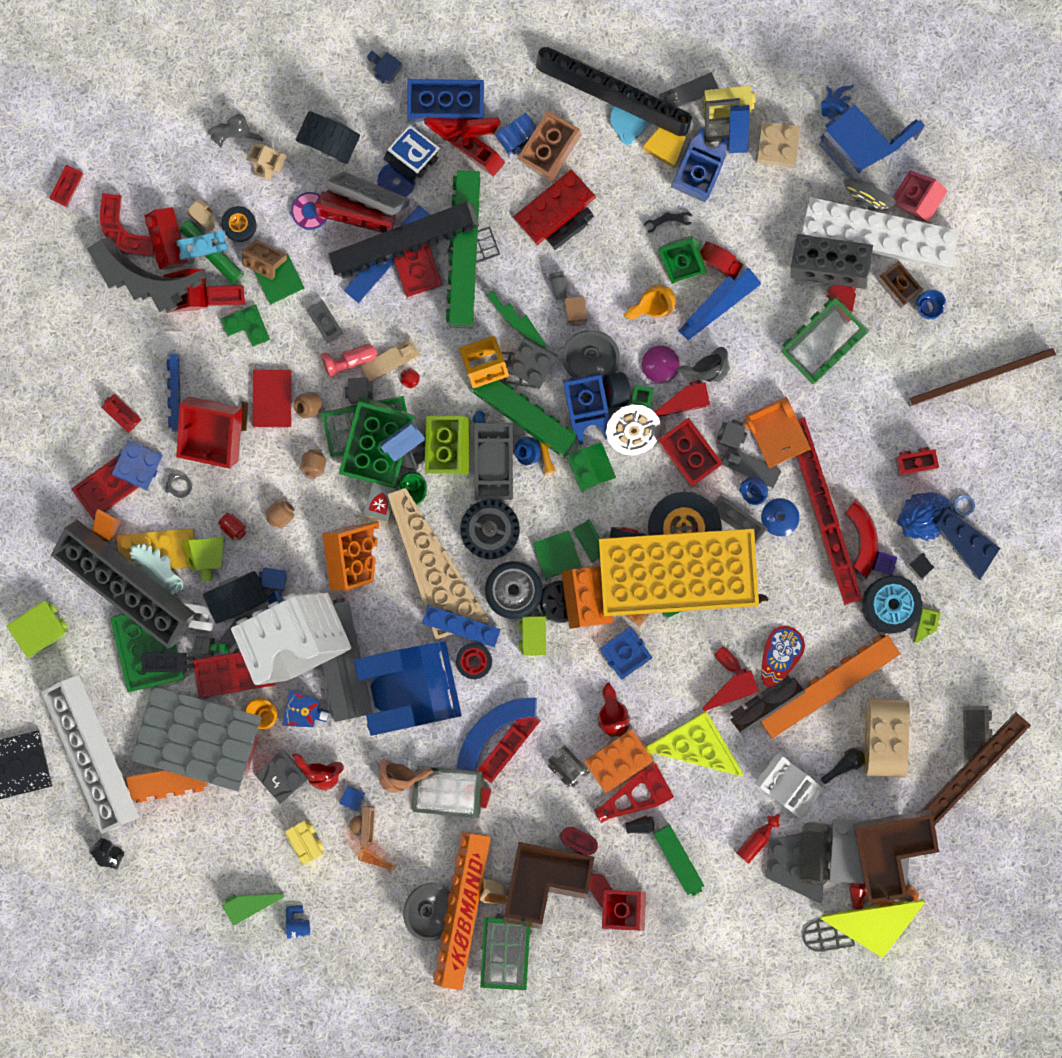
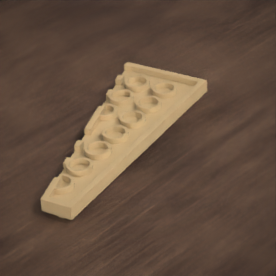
M402 488L388 493L387 497L425 610L427 605L481 623L489 622L488 617L433 533L407 489ZM431 627L435 640L452 635V633Z

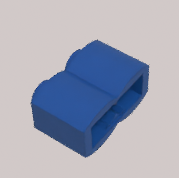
M525 113L496 133L495 137L508 155L511 153L516 155L523 149L522 146L528 142L536 126L528 114Z

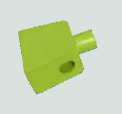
M223 537L183 540L182 545L189 570H200V580L211 581V569L221 568Z

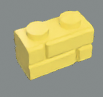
M304 820L284 831L302 866L324 854L322 850L325 847L320 839L316 840L313 834L316 831L311 822L307 823Z

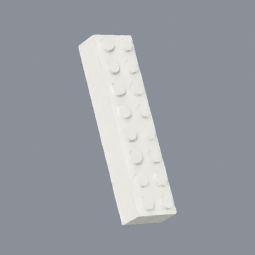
M810 197L806 207L801 234L873 245V254L949 271L953 263L959 230Z
M77 675L63 680L42 691L43 698L101 834L139 818L137 808L131 799L129 789L126 787L122 773L117 766L114 754L109 747L107 737L103 733L99 718L95 714L92 702L87 695L80 676Z

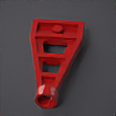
M655 763L636 774L605 804L596 808L594 812L600 823H603L610 818L657 807L674 798ZM643 783L650 792V798L637 802L632 797V791L637 785ZM623 795H627L631 806L618 810L615 806V801ZM603 809L607 810V816L605 815Z

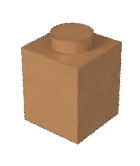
M584 296L565 298L567 323H572V326L583 325V321L587 320Z

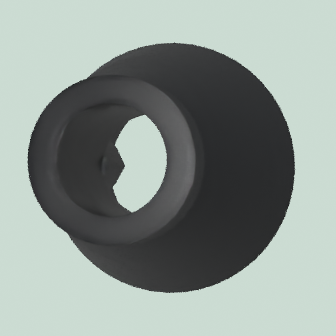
M645 815L626 822L627 834H650L655 831L653 817Z

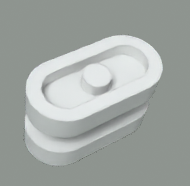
M182 599V603L195 613L201 614L200 621L192 620L188 628L212 631L213 623H207L208 616H212L207 604L201 602L200 606L193 605V601Z

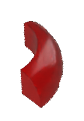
M855 499L844 514L855 526L859 537V551L852 567L867 579L877 558L878 535L871 515Z

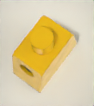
M659 127L645 143L643 150L674 168L686 137L677 136Z

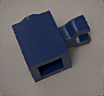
M371 50L367 56L368 60L376 65L373 69L374 78L382 84L384 82L390 84L403 67L402 63L388 52L381 58Z

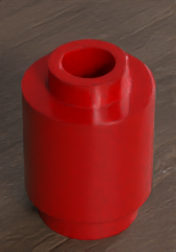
M227 512L218 522L220 529L232 540H240L246 534V526L233 514L231 515Z

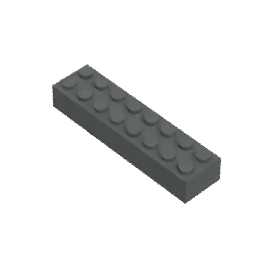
M79 520L64 528L51 553L54 559L168 649L182 639L196 614L193 610Z

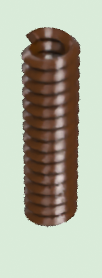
M243 401L241 405V431H247L249 403Z

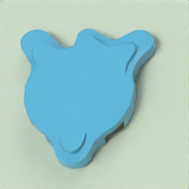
M611 105L610 123L612 128L619 135L623 144H632L634 139L646 129L648 122Z

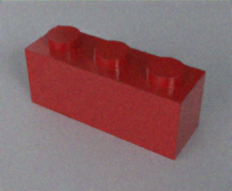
M173 207L155 209L145 214V224L149 231L150 241L153 245L159 270L177 268L187 263V259L180 260L179 257L181 252L180 248L177 247L176 241L182 238Z

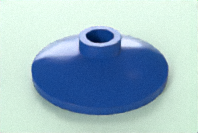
M777 498L771 500L762 510V524L768 528L767 531L772 535H789L798 526V509L787 499ZM780 513L784 515V520L782 521L777 518Z

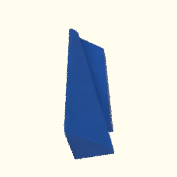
M748 267L735 281L728 276L678 332L687 340L691 339L760 286L761 282Z

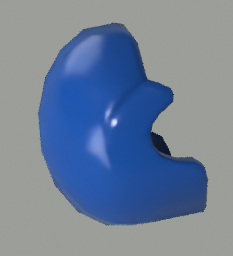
M927 290L918 297L916 310L921 317L927 320L936 319L944 312L946 298L938 290ZM927 302H930L933 306L931 312Z
M749 477L741 483L739 492L742 493L744 500L748 504L759 505L766 500L768 487L761 478ZM747 492H749L752 495L751 498L748 497Z

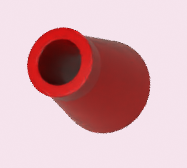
M850 883L848 887L852 908L863 909L866 896L864 884Z

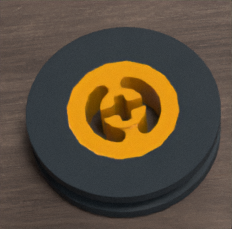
M677 492L666 496L656 504L649 517L648 535L672 534V523L678 516L681 517V520L676 524V527H683V523H686V526H694L687 519L690 515L698 523V532L722 531V524L718 511L709 500L696 493ZM680 530V531H676L677 534H678V533H684V531H681V530ZM687 530L686 533H693L694 530Z

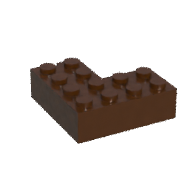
M931 810L853 823L868 903L886 901L883 892H887L890 900L907 897L901 859L939 852Z
M518 842L503 922L517 925L525 922L524 926L541 929L548 892L586 899L595 857Z

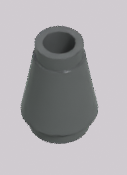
M564 271L549 274L548 281L555 299L567 298V284Z

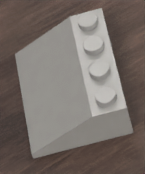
M833 819L830 833L829 882L864 884L853 823L863 821ZM909 858L901 859L906 887L908 881Z

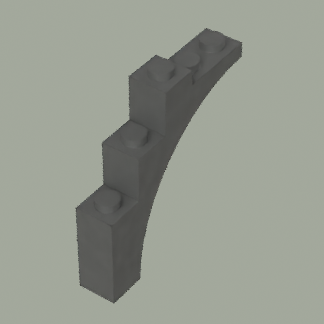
M111 237L101 239L87 248L109 289L115 286L119 289L126 285L134 300L140 298L146 300L151 297L159 312L164 310L170 312L178 307L177 303L182 301L181 296L189 292L187 288L191 286L195 288L203 283L202 279L207 277L205 270L180 278L162 277L149 273L132 263L118 249Z

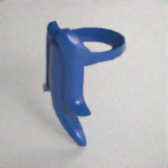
M854 85L840 87L835 91L834 95H832L831 88L826 87L828 95L825 100L821 101L822 115L824 117L827 116L830 120L838 116L843 110L841 100L851 99L849 96H844L840 99L841 94L852 89Z

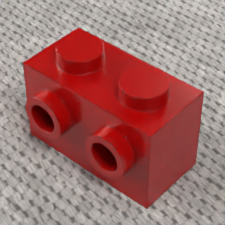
M929 447L920 448L916 453H911L910 450L899 452L900 456L895 457L898 476L939 468L936 449L930 450Z

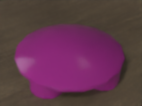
M659 345L647 350L641 365L648 379L661 384L672 380L678 373L676 369L680 366L674 350L667 346Z

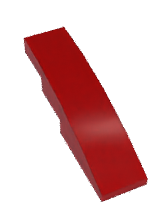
M537 717L519 719L513 724L477 770L483 772V778L490 783L495 780L540 723Z

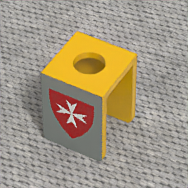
M373 483L363 515L389 523L392 509L387 494L396 491V489Z

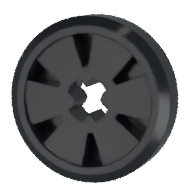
M554 581L547 584L543 588L542 598L539 603L543 615L554 623L568 622L563 581ZM561 598L563 605H558L557 599Z

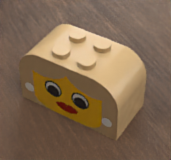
M866 699L864 776L906 777L910 725V706L908 700Z

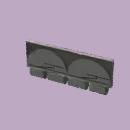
M787 675L778 683L779 687L777 689L775 686H771L761 692L762 699L757 695L745 703L747 707L745 710L740 706L732 711L730 714L733 718L730 720L739 733L743 734L804 694L805 690L795 678L791 679Z

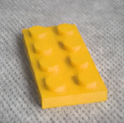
M194 529L117 535L118 552L133 562L134 560L130 558L132 555L129 554L132 546L140 544L141 547L142 544H145L147 548L151 545L152 553L159 549L160 558L165 555L170 558L171 569L188 568L182 541L193 540Z

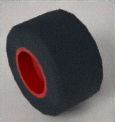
M618 372L604 375L602 381L607 407L615 408L628 405L630 401V384L626 374Z

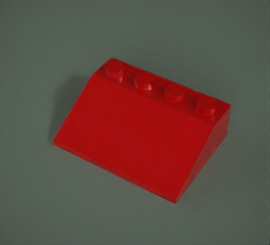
M327 190V192L322 191L316 205V213L319 217L380 233L392 230L396 214L388 216L376 208L366 207L364 203L351 201L347 196H338V194L332 193L331 190Z

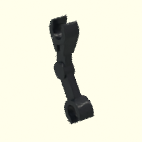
M666 212L654 221L647 220L644 226L648 223L653 224V229L647 232L652 233L657 226L666 221H676L683 225H690L692 222H685L684 217L692 216V214L689 212L680 214Z

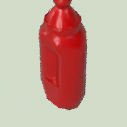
M722 646L714 654L715 658L728 671L735 674L736 671L741 670L738 659L727 648Z

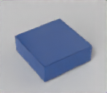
M347 786L340 804L358 811L365 793Z

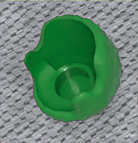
M408 472L398 480L397 490L406 488L416 505L425 499L427 483L420 473Z

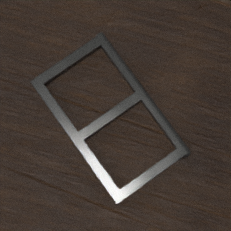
M740 98L705 102L706 143L723 141L724 138L729 139V135L709 137V124L729 123L730 117L709 119V106L729 104L740 106Z

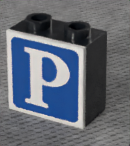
M409 125L387 149L383 160L414 182L418 177L421 179L427 172L426 168L429 165L432 167L438 160L437 153L440 148Z

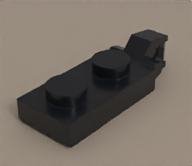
M588 207L580 213L578 212L547 237L546 240L556 250L588 225L587 222L594 217L593 213Z

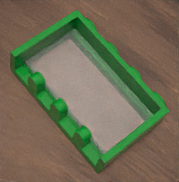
M830 298L823 305L825 309L821 313L817 311L810 318L811 322L807 326L802 325L796 331L798 335L793 340L789 338L782 345L784 348L781 352L811 384H815L870 331L839 298Z

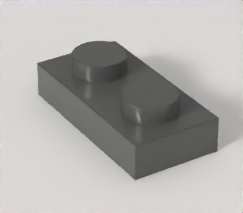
M323 300L307 309V312L327 343L343 334V331Z

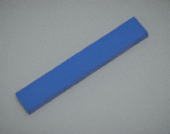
M418 205L401 226L427 217L430 214ZM387 260V263L384 265H374L370 267V270L360 272L344 292L359 304L394 264V260Z

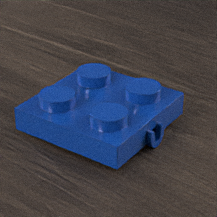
M127 440L122 453H119L116 459L118 462L112 476L147 491L152 478H155L158 472L157 467L163 455Z
M631 627L599 648L607 659L609 667L614 669L621 680L652 659V656L644 646V641L642 638H638Z

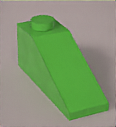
M284 893L240 895L236 897L233 894L225 899L226 903L222 907L234 926L284 898L285 895Z

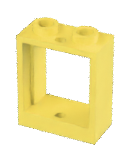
M750 85L705 90L703 99L704 115L706 101L740 98V106H749L751 116V110L754 109V103H756L755 92H751ZM736 104L709 106V119L730 117V106H736Z

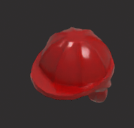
M606 683L602 692L605 704L598 714V726L607 735L618 737L628 730L631 717L626 706L617 701L614 688L610 683Z
M294 753L292 755L295 758L296 765L301 768L307 777L309 784L319 790L327 791L336 786L339 774L344 769V765L341 762H333L328 765L319 763L306 764L300 754Z

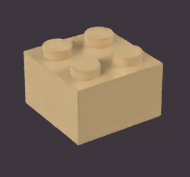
M762 122L756 163L794 168L797 158L800 126Z

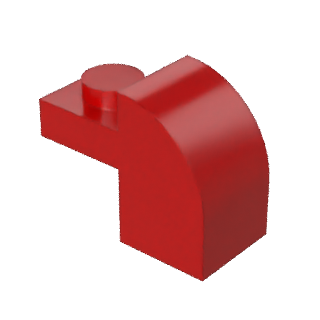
M706 241L700 250L705 265L718 270L726 277L730 276L733 280H735L744 265L736 259L735 255L716 244Z

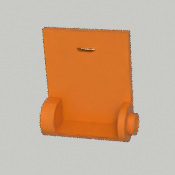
M787 396L745 415L746 419L743 420L747 431L752 430L769 468L811 449Z

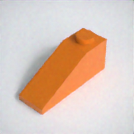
M98 509L95 515L93 532L105 542L107 540L112 542L122 521Z

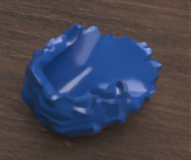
M934 492L913 494L911 499L905 501V506L902 507V512L898 516L897 524L902 527V534L905 537L921 538L926 541L929 539L934 540L941 533L933 522L943 507L952 511V503H948L949 499L943 495Z

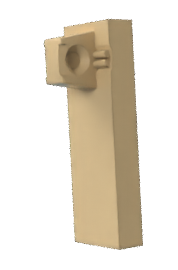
M410 338L378 355L371 362L362 364L361 367L368 380L374 381L415 359L420 354Z

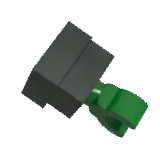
M196 636L193 653L213 655V651L228 653L229 645L214 643L215 639Z

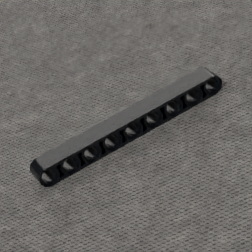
M542 47L539 49L535 65L540 72L677 136L688 134L692 116L687 111L552 48Z

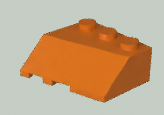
M379 522L351 525L322 533L330 590L347 591L374 581L376 559L371 555L373 547L377 546L378 539H373L374 528L379 529Z

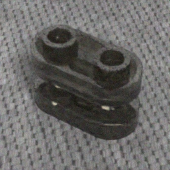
M563 745L559 749L562 755L557 759L552 755L548 759L549 764L547 766L554 774L560 773L563 777L560 780L567 788L570 786L574 788L579 784L576 778L580 774L586 777L590 771ZM567 760L575 767L571 773L562 765Z

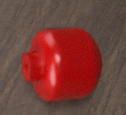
M409 368L407 371L403 370L400 374L402 377L400 383L409 389L415 387L420 381L419 373L412 368Z

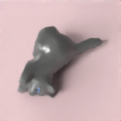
M236 114L229 118L227 124L220 123L207 131L208 134H212L211 140L218 144L220 148L227 138L246 137L259 141L264 140L259 134L249 131L245 117L241 114Z

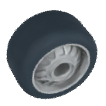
M509 561L502 563L492 570L486 580L485 596L489 606L496 614L507 619H521L530 615L536 610L542 598L543 588L539 575L532 567L522 562ZM517 585L519 593L514 596L510 595L508 592L509 586Z

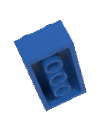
M407 79L408 121L424 122L426 117L472 120L484 118V80Z

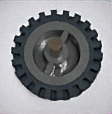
M487 499L481 500L476 504L474 503L467 509L460 524V534L466 548L472 554L484 559H497L505 556L515 547L520 533L517 515L511 507L499 500Z

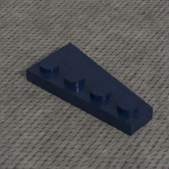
M943 507L933 524L953 546V550L963 559L964 564L973 572L975 578L980 580L999 552L1000 547L948 508Z

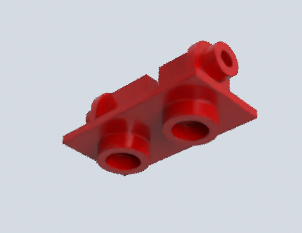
M115 394L107 397L101 406L128 433L142 420Z

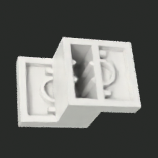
M779 753L770 761L768 767L755 782L759 788L799 819L804 817L824 790L811 777Z

